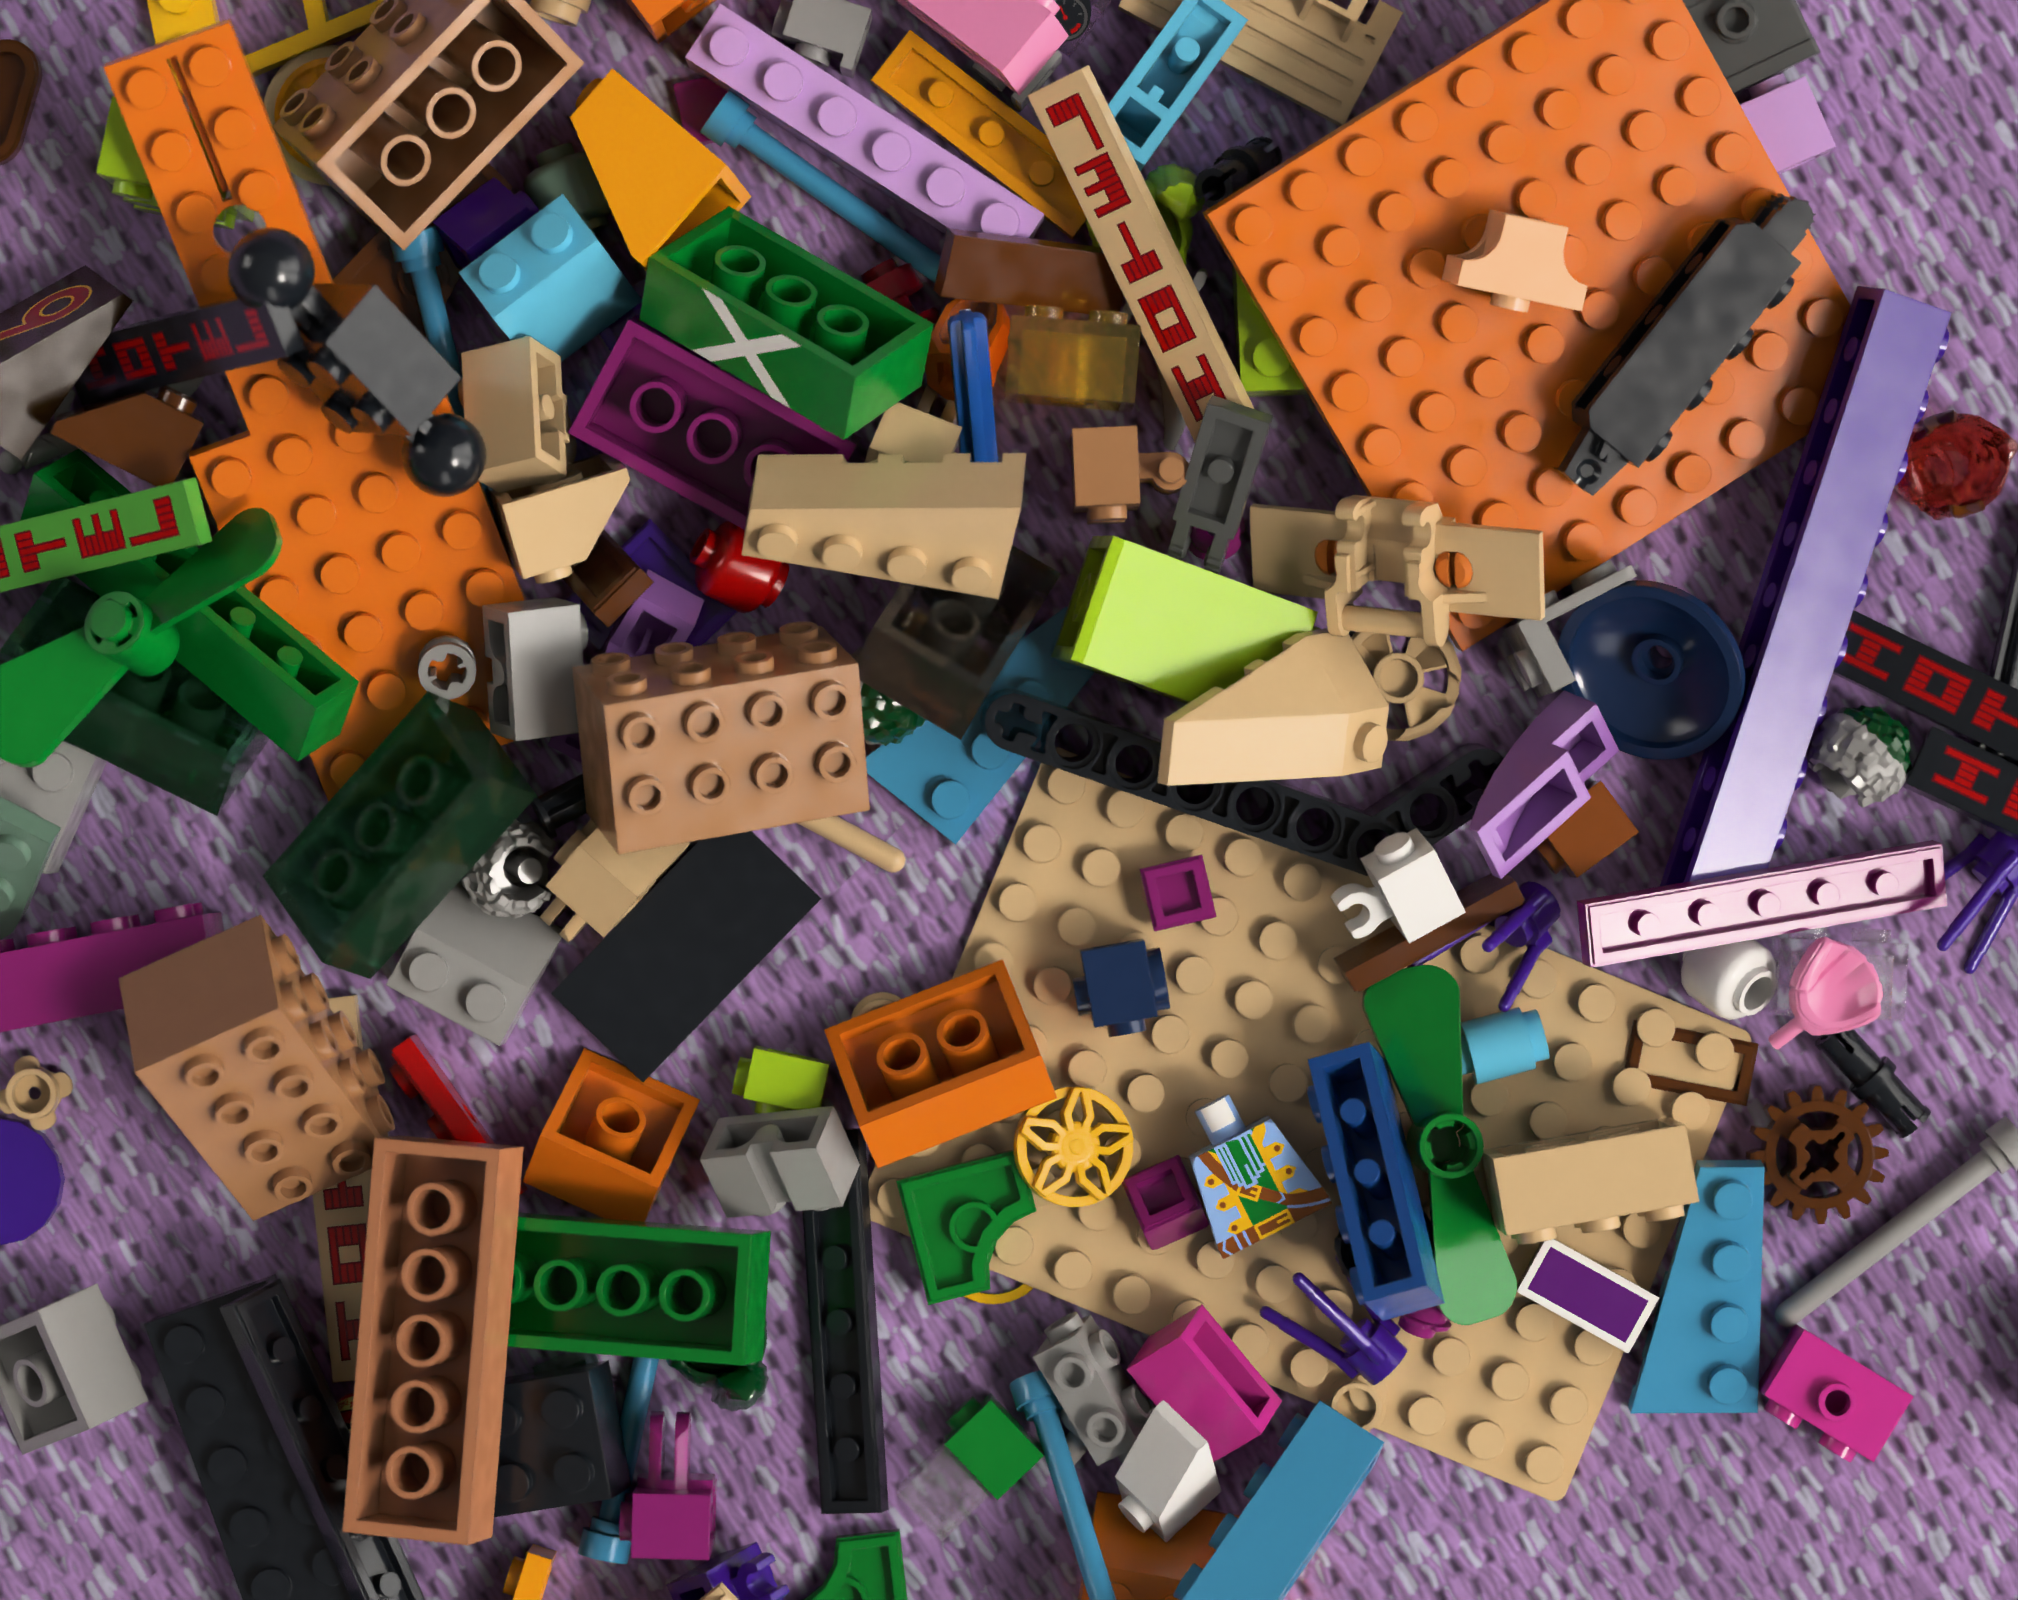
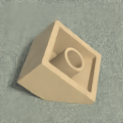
M602 453L567 465V477L501 493L487 487L514 568L523 579L534 576L537 584L556 581L573 573L571 565L586 561L630 482L628 470L620 461L606 453Z

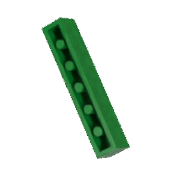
M77 449L33 474L20 521L130 494L131 492L80 449ZM196 546L187 547L76 574L75 576L100 597L110 592L123 591L142 601L199 548ZM245 586L236 589L175 624L180 636V646L175 660L294 760L300 761L340 735L359 681Z

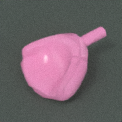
M1828 937L1817 938L1810 944L1800 959L1790 980L1789 1004L1794 1018L1769 1036L1768 1039L1770 1044L1779 1050L1804 1030L1814 1036L1830 1035L1860 1028L1878 1019L1881 1015L1880 1002L1883 998V990L1873 964L1869 963L1866 956L1853 946Z

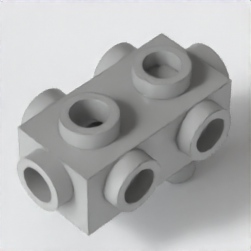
M1072 1312L1058 1319L1044 1330L1047 1338L1034 1354L1033 1359L1063 1408L1060 1415L1065 1427L1070 1430L1065 1437L1074 1466L1087 1450L1097 1466L1117 1456L1121 1463H1123L1153 1411L1151 1403L1141 1393L1137 1384L1130 1382L1120 1365V1352L1113 1337L1106 1330L1100 1329L1091 1314L1081 1319L1077 1312Z

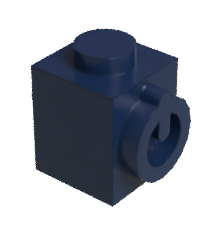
M1137 939L1080 950L1084 976L1072 978L1079 1016L1091 1014L1094 1028L1107 1026L1109 1037L1138 1033L1147 1030L1145 1019L1158 1017L1157 1011L1170 1009L1160 947L1146 949L1144 939Z

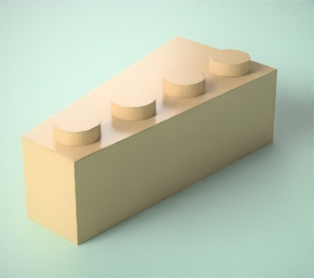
M944 453L943 462L905 463L904 454H878V459L868 463H848L843 454L758 455L741 555L999 599L1021 511L1026 453H1003L1002 462H971L970 453Z

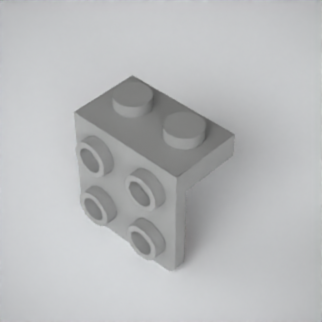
M1609 561L1577 577L1570 584L1574 592L1573 595L1560 601L1554 590L1545 594V617L1542 620L1516 618L1518 623L1504 630L1515 651L1514 654L1507 657V661L1514 677L1524 691L1533 688L1539 698L1576 681L1547 622L1636 577L1637 575L1632 565L1617 571L1612 561Z

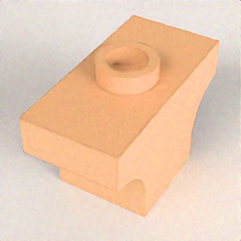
M1495 210L1489 211L1483 237L1474 248L1462 254H1447L1442 280L1458 286L1492 292L1490 305L1527 313L1530 301L1582 311L1588 287L1576 281L1569 274L1564 263L1563 251L1569 227Z

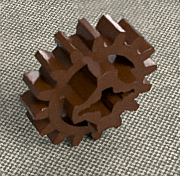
M1809 1084L1807 1099L1801 1100L1794 1090H1785L1784 1100L1787 1107L1780 1110L1777 1107L1766 1104L1763 1110L1771 1120L1767 1128L1751 1125L1749 1130L1755 1137L1762 1139L1761 1148L1746 1151V1158L1762 1161L1765 1167L1764 1186L1771 1184L1773 1187L1765 1201L1770 1206L1776 1207L1786 1199L1789 1200L1787 1216L1797 1221L1804 1214L1806 1208H1810L1813 1222L1817 1224H1825L1827 1209L1833 1208L1839 1217L1847 1219L1851 1217L1849 1200L1854 1198L1867 1205L1872 1201L1868 1192L1863 1188L1866 1182L1869 1180L1883 1183L1885 1179L1882 1173L1873 1169L1874 1160L1888 1157L1889 1150L1872 1143V1138L1884 1130L1883 1126L1878 1122L1865 1124L1862 1122V1118L1866 1115L1869 1108L1865 1102L1858 1101L1849 1108H1846L1847 1091L1835 1088L1828 1100H1824L1822 1088L1817 1084ZM1816 1111L1835 1114L1832 1119L1829 1118L1822 1126L1807 1127L1797 1119V1117ZM1781 1137L1787 1143V1163L1779 1172L1776 1162V1148ZM1854 1138L1858 1147V1159L1855 1170L1848 1165V1145ZM1810 1141L1821 1145L1827 1141L1829 1142L1824 1150L1826 1157L1830 1159L1826 1166L1820 1167L1812 1163L1806 1167L1805 1164L1811 1156L1805 1147ZM1813 1182H1829L1837 1189L1823 1196L1799 1194L1802 1189L1806 1190Z

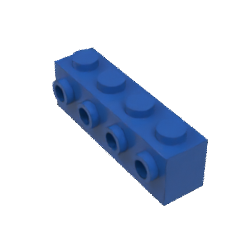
M1370 1042L1308 1059L1313 1085L1307 1087L1308 1099L1315 1120L1318 1124L1323 1123L1327 1145L1321 1147V1154L1331 1183H1337L1341 1205L1335 1207V1214L1344 1242L1346 1244L1351 1243L1356 1266L1350 1267L1349 1273L1358 1303L1360 1305L1366 1304L1383 1321L1445 1304L1390 1072L1384 1058Z

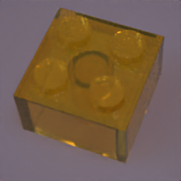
M1026 305L1024 316L1011 315L1004 402L1119 412L1132 411L1135 404L1141 325L1127 324V313L1091 310L1089 311L1088 321L1063 319V308Z

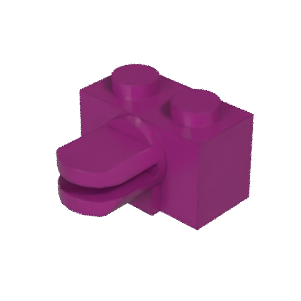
M651 1411L648 1473L637 1475V1485L633 1493H625V1501L621 1502L620 1541H631V1558L710 1559L715 1545L717 1479H715V1474L690 1473V1412H677L674 1472H664L665 1412Z

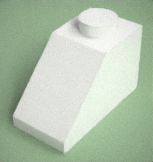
M1164 1400L1161 1401L1150 1414L1115 1475V1479L1122 1497L1118 1507L1124 1516L1140 1532L1145 1533L1151 1528L1159 1537L1167 1542L1221 1492L1208 1441Z

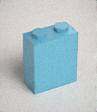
M563 194L459 272L510 340L530 336L561 356V362L642 302V299Z

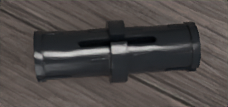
M1263 136L1255 137L1246 143L1244 147H1230L1221 153L1222 155L1214 162V166L1208 167L1198 174L1194 186L1198 199H1201L1209 192L1212 193L1214 196L1204 203L1206 207H1212L1281 164V149L1279 146H1276L1267 153L1264 149L1273 140Z
M1854 1029L1836 1033L1829 1037L1827 1035H1820L1816 1040L1815 1046L1822 1050L1851 1081L1850 1091L1860 1100L1866 1098L1892 1126L1899 1138H1905L1918 1129L1906 1114L1913 1121L1918 1119L1922 1124L1930 1116V1109L1926 1105L1924 1106L1894 1074L1896 1065L1886 1056L1880 1058Z

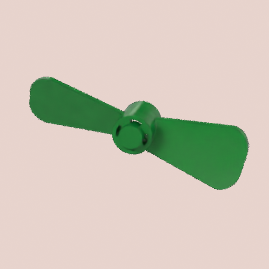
M258 507L240 512L212 537V542L205 543L142 601L123 591L107 593L96 600L87 613L84 627L1 664L0 758L22 768H30L42 764L128 670L144 677L154 676L166 670L176 658L180 646V636L175 625L176 623L260 577L275 563L281 552L282 536L274 516L265 509Z
M1417 965L1403 968L1366 988L1362 998V1007L1412 1122L1406 1138L1410 1159L1417 1168L1428 1173L1432 1252L1445 1304L1437 1306L1448 1320L1460 1325H1471L1495 1318L1506 1312L1515 1299L1517 1279L1473 1171L1482 1158L1484 1143L1479 1128L1473 1121L1465 1117L1463 1112L1459 986L1450 973L1437 966Z

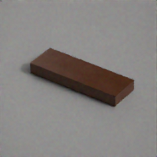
M947 228L934 291L940 297L1118 318L1123 293L1101 247Z
M1490 873L1456 892L1466 912L1411 943H1408L1394 925L1338 955L1334 960L1354 992L1358 991L1359 993L1522 905L1525 899L1516 881L1508 873L1502 879Z

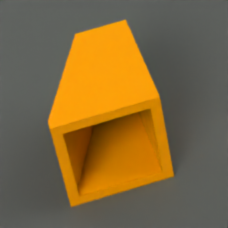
M613 68L603 79L596 78L591 81L578 96L575 104L577 109L570 116V119L631 256L646 272L651 255L729 206L739 212L752 197L721 159Z

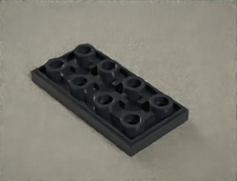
M753 831L699 840L551 994L637 1078L644 1082L822 898Z

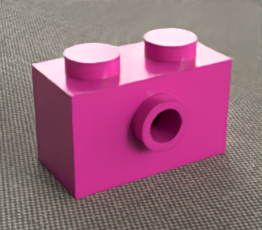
M1202 1304L1149 1336L1126 1369L1136 1381L1139 1390L1145 1397L1152 1400L1156 1406L1164 1400L1208 1441L1213 1462L1260 1436L1282 1402Z
M1797 1324L1792 1327L1759 1381V1392L1770 1398L1764 1410L1795 1429L1798 1428L1802 1419L1819 1428L1824 1433L1818 1443L1850 1463L1857 1452L1872 1462L1875 1461L1914 1397Z

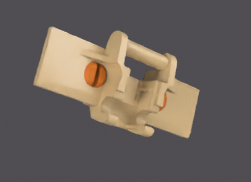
M1352 495L1341 499L1336 505L1335 511L1254 503L1250 506L1253 587L1267 593L1325 599L1327 628L1329 634L1333 636L1344 637L1350 631L1423 638L1428 646L1441 647L1446 642L1449 632V612L1542 620L1545 617L1543 531L1456 523L1455 518L1443 517L1437 502ZM1368 581L1404 583L1405 597H1408L1410 600H1418L1421 603V612L1355 606L1353 601L1363 593L1362 586Z

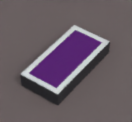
M1555 1239L1540 1242L1517 1284L1518 1293L1628 1354L1659 1300V1297Z

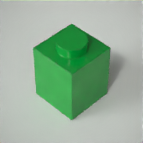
M989 1394L981 1403L971 1396L945 1421L952 1431L945 1436L944 1445L997 1500L1044 1456L1041 1445L992 1394Z

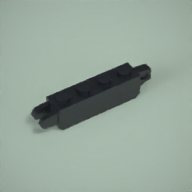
M1778 193L1777 196L1771 195L1770 200H1765L1766 205L1761 206L1750 221L1733 217L1717 219L1572 401L1573 421L1581 427V430L1558 468L1568 480L1593 496L1627 463L1639 468L1644 461L1650 462L1662 453L1672 438L1673 433L1669 430L1685 409L1687 411L1693 410L1706 398L1713 386V381L1710 378L1725 359L1731 360L1745 349L1754 333V330L1750 327L1765 308L1772 309L1777 306L1792 289L1794 279L1791 276L1800 266L1801 262L1791 253L1806 236V230L1811 229V223L1815 222L1813 216L1816 214L1812 212L1809 201L1800 200L1793 196L1787 197L1784 194Z

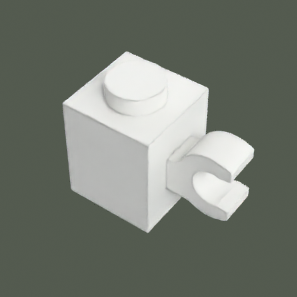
M1417 828L1408 833H1395L1384 838L1376 845L1373 852L1360 858L1374 887L1367 888L1360 884L1351 883L1341 886L1331 895V899L1340 912L1354 904H1363L1361 913L1344 923L1354 939L1371 934L1379 924L1390 918L1408 943H1411L1466 913L1435 849Z

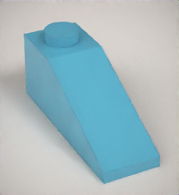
M1183 0L1108 104L1140 172L1248 21V19L1221 0Z

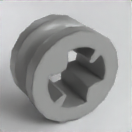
M449 635L435 637L426 643L419 654L418 675L421 685L429 694L446 700L461 697L468 692L476 677V659L474 651L468 643L458 637ZM447 653L458 656V668L466 667L462 675L451 673L447 681H441L437 679V667L429 668L432 660L443 662Z

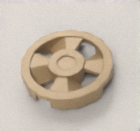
M1355 632L1351 636L1369 670L1373 671L1372 676L1388 705L1389 703H1404L1409 728H1386L1387 741L1407 742L1430 734L1451 715L1459 695L1461 666L1455 649L1448 639H1446L1443 646L1437 647L1428 646L1423 638L1410 637L1405 653H1393L1389 635ZM1447 668L1448 683L1445 694L1423 687L1425 672Z

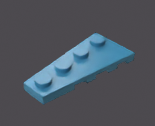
M1067 606L930 708L923 726L917 727L913 734L906 735L901 743H889L887 746L881 745L866 757L867 774L955 845L1026 758L995 745L984 732L980 716L982 706L987 698L996 691L1009 688L1020 690L1067 707L1094 674L1093 671L1051 657L1068 608ZM1013 703L1009 712L998 710L995 719L1003 726L1002 735L1009 736L1013 727H1020L1031 731L1037 736L1036 741L1031 745L1032 747H1035L1040 741L1042 727L1052 715L1051 713L1043 712L1042 725L1024 718L1019 713L1020 704Z
M1761 1160L1696 1161L1694 1173L1700 1202L1686 1204L1683 1207L1685 1215L1679 1221L1675 1235L1677 1242L1669 1270L1665 1271L1660 1288V1301L1652 1330L1648 1331L1643 1348V1361L1636 1385L1633 1384L1628 1403L1630 1413H1758L1765 1167Z

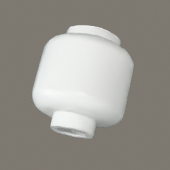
M1754 939L1684 951L1681 983L1688 995L1717 1016L1728 1020L1738 1019L1746 1015L1758 1013L1770 1002L1777 987L1776 962L1771 952Z

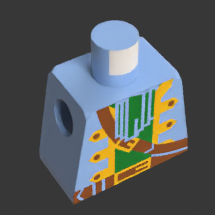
M1229 1094L1195 1111L1211 1144L1192 1153L1188 1157L1216 1247L1223 1259L1332 1204L1326 1191L1268 1115L1245 1126Z

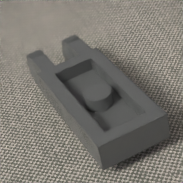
M1214 395L1211 396L1206 406L1185 475L1187 482L1181 488L1172 518L1176 520V525L1168 548V556L1181 561L1186 557L1191 544L1190 535L1194 526L1215 534L1212 544L1208 547L1203 564L1205 570L1216 574L1220 573L1230 541L1234 539L1238 532L1273 415Z

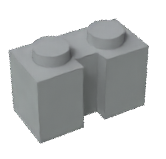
M556 597L482 605L485 656L492 658L493 681L487 682L490 733L513 741L579 733L572 667L583 665L582 650L586 648L588 643L587 623L582 613H580V604Z
M834 1106L718 1118L700 1158L726 1218L752 1215L759 1217L769 1216L779 1211L786 1202H792L795 1211H824L834 1207H842L860 1166Z

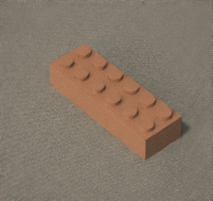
M401 1135L374 1138L343 1532L458 1545H471L489 1539L493 1535L524 1149L522 1146Z

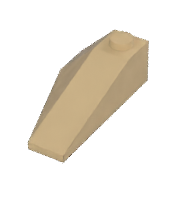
M1328 628L1296 633L1282 642L1283 652L1271 660H1254L1244 667L1245 676L1228 688L1222 689L1214 686L1164 719L1157 783L1171 786L1336 777L1382 768L1383 754L1388 740L1386 727L1389 705L1349 633L1344 637L1333 636L1329 634Z

